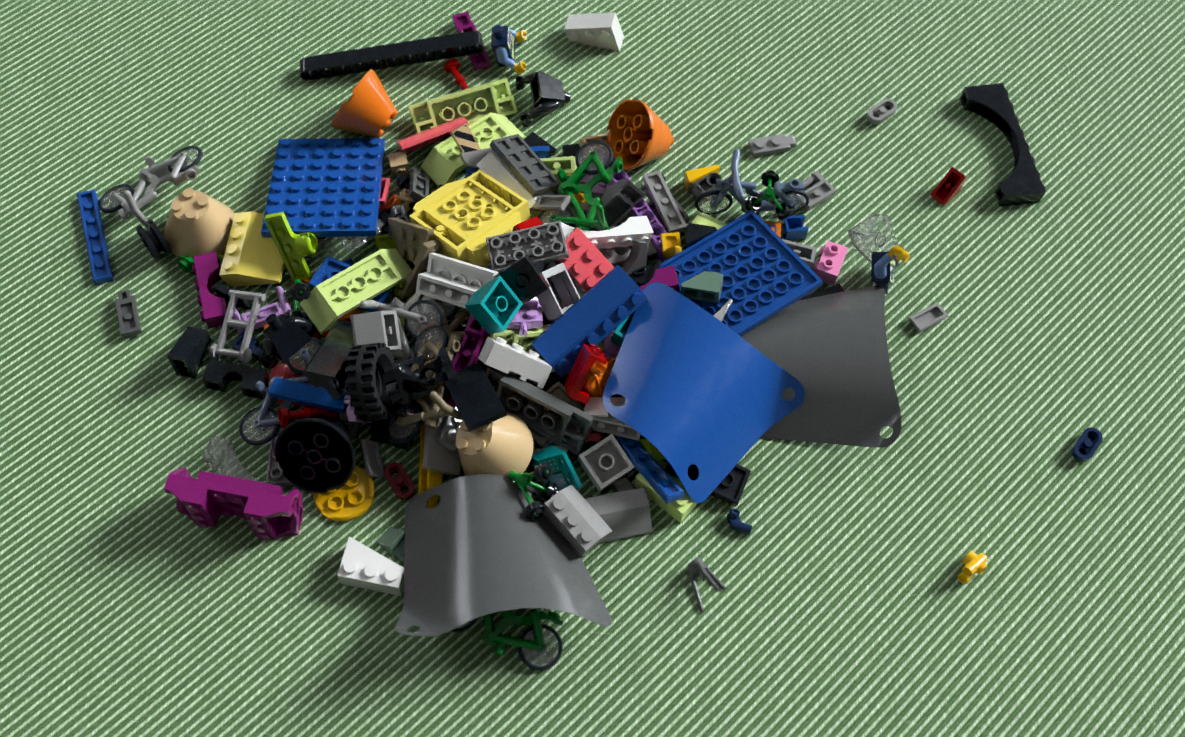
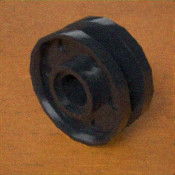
M150 219L146 221L149 230L145 231L140 225L135 228L155 261L161 259L158 252L160 249L166 255L172 252L162 233Z

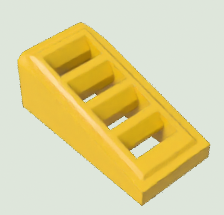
M714 165L685 171L684 184L687 192L688 187L693 182L704 178L710 173L719 174L720 166Z

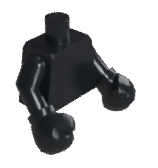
M276 314L269 315L266 318L269 327L263 331L265 340L264 347L259 352V361L268 369L277 365V358L285 363L312 339L310 335L314 331V324L309 319L291 316L288 318L286 315H281L278 318Z

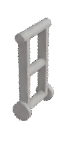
M229 290L228 296L230 301L218 343H214L210 347V357L212 359H218L220 356L240 358L242 363H249L252 358L249 344L261 301H265L266 295ZM238 298L254 300L248 321L232 320ZM230 327L246 329L240 351L224 349Z

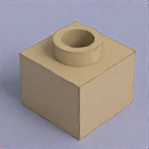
M405 151L388 155L392 175H402L409 172Z

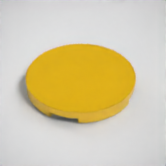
M355 466L352 476L344 486L338 490L334 489L326 493H313V498L318 510L326 518L338 522H347L361 517L369 510L374 501L375 486L371 476H366L364 469Z

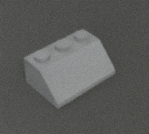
M573 485L560 490L544 503V515L581 557L612 532L611 528Z

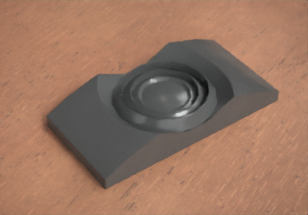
M627 178L606 188L603 197L600 199L605 219L611 229L646 195ZM590 208L584 211L586 217L588 215ZM593 227V228H590L589 231H603V230H602V228Z

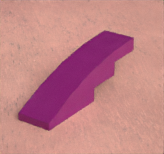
M468 11L452 15L457 33L477 31ZM485 47L480 54L468 56L475 71L491 66Z

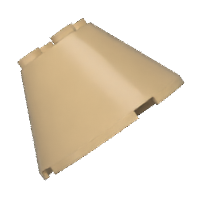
M187 188L171 203V209L164 228V238L171 252L179 258L181 256H189L194 260V256L213 252H216L217 255L223 254L226 250L235 214L224 203L201 191Z
M506 412L507 416L469 432L462 420L456 435V447L458 448L464 474L488 473L508 476L511 471L524 473L530 463L534 446L532 432L525 421L515 414Z

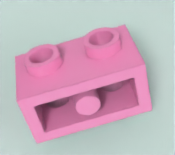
M827 241L825 247L821 246L818 257H821L820 261L816 260L812 271H815V274L824 283L834 286L848 247Z

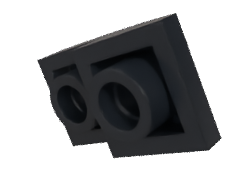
M218 283L214 287L217 296L225 298L226 302L229 303L230 297L228 292L233 289ZM238 298L236 306L252 309L254 300Z

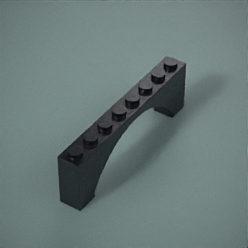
M1004 84L964 87L960 96L964 111L976 113L993 123L1005 135L1013 150V172L1005 182L999 183L995 191L999 206L1039 203L1045 195L1046 189L1041 182L1040 173L1036 169L1034 158L1031 156L1029 145L1025 141L1024 132L1020 128L1019 119L1015 115L1013 104L1010 102L1008 91L1005 89Z

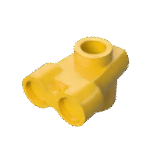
M970 551L962 561V564L965 566L958 575V580L963 584H967L976 573L982 574L988 566L985 564L988 559L983 553L977 555L975 552Z

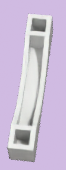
M647 216L629 217L626 222L610 230H581L597 249L633 246V239L635 238L643 239L648 245L654 233ZM561 222L564 237L566 238L573 231L574 227Z

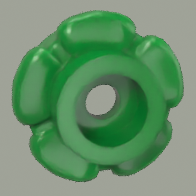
M181 256L178 265L183 271L189 273L192 270V264H195V262L189 256Z

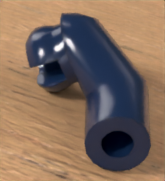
M730 509L727 514V520L731 528L750 535L752 526L741 522L740 512L737 509Z

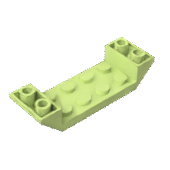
M489 113L468 126L481 149L491 148L489 145L492 140L519 134L523 140L526 138L505 115ZM451 136L433 147L421 165V169L440 188L447 183L456 181L455 174L468 167V165L461 160L459 155L461 151Z
M396 248L380 249L315 286L310 292L309 298L301 301L300 306L319 333L323 334L332 328L338 318L359 307L361 301L371 300L397 284L401 288L407 283L405 278L407 274L412 272V269Z

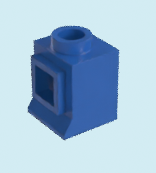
M805 215L789 216L783 219L781 235L784 236L785 240H805L808 232V227H803Z

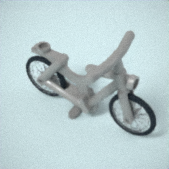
M187 146L174 153L170 159L158 164L155 163L151 156H146L145 162L149 168L140 170V182L135 192L132 186L128 184L117 185L109 189L101 197L99 209L104 213L118 211L124 220L131 214L148 229L146 223L148 219L139 209L157 197L155 190L162 183L172 181L175 186H180L187 179L194 180L197 177V173L200 172L197 164L202 159V150L197 146ZM147 183H148V184L151 183V185H150V186L147 188V190L144 192V197L140 199V197H141V195H142V193H143V191H144V189H145Z
M395 297L391 304L387 305L375 300H363L360 302V307L374 308L378 311H397L402 351L390 352V354L394 355V359H398L394 363L397 364L415 358L413 350H410L400 317L405 318L404 323L407 332L416 339L429 326L439 325L443 327L444 314L435 302L419 300L413 303L406 311L402 308L404 303ZM441 330L428 332L421 341L425 338L433 339Z

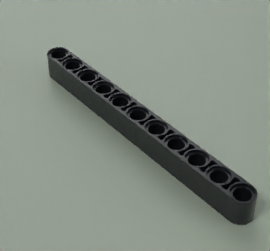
M470 31L304 57L299 61L300 77L303 80H315L366 72L370 69L379 70L480 54L484 50L482 34L478 31Z

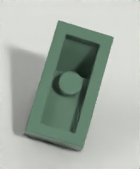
M389 527L376 542L404 564L405 534L402 530Z

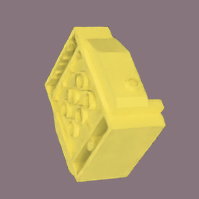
M482 170L476 171L467 178L443 185L417 202L413 207L414 213L409 215L412 223L434 229V234L429 236L428 241L437 239L441 242L440 255L483 268L491 264L486 238L516 231L515 225L531 219L528 201Z

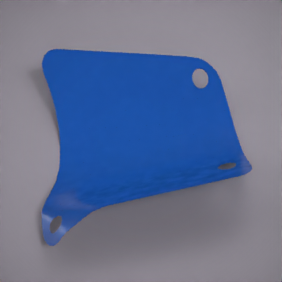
M654 282L648 284L643 290L648 299L634 312L606 383L602 401L607 412L636 430L662 453L675 470L691 499L696 503H701L708 498L771 426L801 406L804 401L805 391L802 384L795 377L759 352L716 317L668 285ZM785 388H793L796 394L795 397L790 401L784 400L782 398V391ZM614 394H621L625 397L626 402L622 406H614L611 404L610 398ZM691 464L696 465L699 470V476L695 481L691 480L688 476V468Z

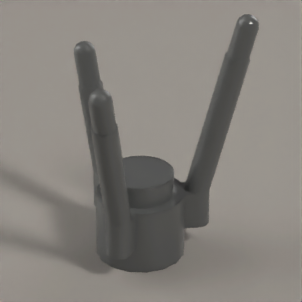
M402 205L393 206L390 209L391 214L387 215L388 218L395 217L411 222ZM388 224V238L391 239L392 232Z
M696 558L687 565L690 570L687 575L691 581L701 612H704L695 577L698 580L706 577L715 590L719 589L717 585L723 590L726 587L709 569L707 564H704L701 558Z

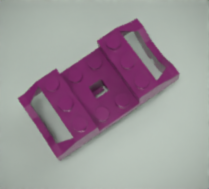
M184 467L169 473L164 486L166 493L173 494L177 498L178 512L186 514L201 528H208L209 526L216 528L221 513L227 517L236 515L248 520L256 537L268 540L269 538L278 539L291 534L298 535L302 524L303 494L300 493L299 489H294L287 496H284L281 486L205 471H200L198 478L195 479L191 478Z

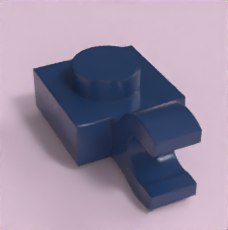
M244 331L230 344L234 350L240 351L245 334ZM251 337L249 348L252 351V356L259 361L258 356L261 351L257 347L259 342Z

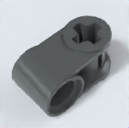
M710 173L704 178L693 182L688 187V192L697 198L704 192L716 190V179L722 180V177L718 173ZM710 196L704 197L698 204H703L710 199Z

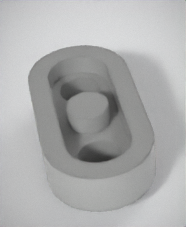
M892 99L882 100L869 109L867 120L872 124L882 123L895 114L897 109L896 102Z

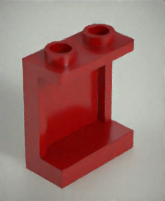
M583 344L564 384L568 396L584 404H588L590 400L588 392L583 388L590 369L596 361L604 365L608 362L604 353L600 351V347L594 344H590V346Z

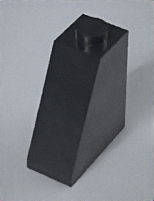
M188 326L169 352L167 357L178 376L196 379L211 341L206 329Z

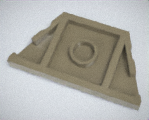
M395 217L388 218L398 252L403 259L414 262L422 244L428 242L429 236L434 234V229Z

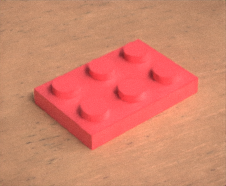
M576 227L565 238L569 258L556 261L559 264L564 263L572 279L587 293L614 266L586 235Z

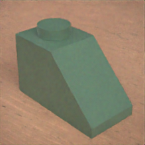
M704 271L681 284V294L688 299L719 304L723 287V274Z

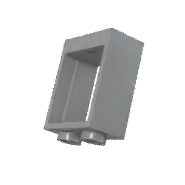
M564 263L541 272L547 282V279L551 278L565 308L561 309L551 287L536 296L548 321L554 318L557 320L580 299Z

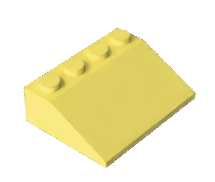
M251 211L235 213L219 273V276L230 287L281 283L285 264L273 238H262L263 213Z

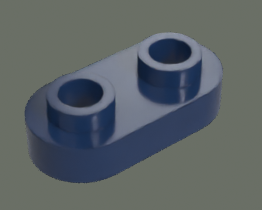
M1092 427L1085 429L1072 448V456L1079 462H1087L1103 440L1101 432Z

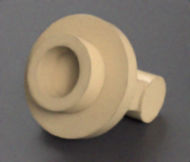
M409 189L399 193V198L404 201L405 211L409 210L411 202H415L409 196Z

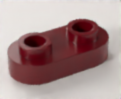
M399 463L389 464L385 468L384 474L396 497L400 500L411 499L415 494V487L404 467ZM394 473L399 474L397 477H392ZM403 489H408L407 493H402L401 491Z

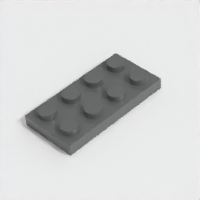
M519 134L491 141L489 146L532 196L559 188L561 184Z

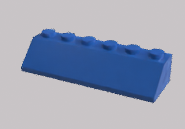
M616 265L531 342V345L562 377L573 367L583 344L588 346L590 344H599L642 305L648 297L619 265Z

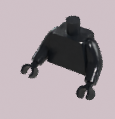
M537 71L526 75L524 78L522 76L516 78L515 86L517 90L524 89L525 83L530 84L533 109L529 112L530 114L522 113L520 115L523 127L530 125V119L534 120L544 114L554 112L560 108L563 102L569 103L571 99V94L564 92L562 82L544 72Z

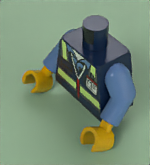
M495 25L492 28L491 47L498 67L507 66L511 69L514 68L515 72L519 75L526 71L527 65L524 62L515 63V39L518 43L527 40L524 37L527 34L525 30L516 33L509 26Z
M899 245L893 246L890 252H872L871 281L877 284V286L884 288L885 295L888 294V284H894L895 268L899 265L898 262L900 260L907 262L910 254Z

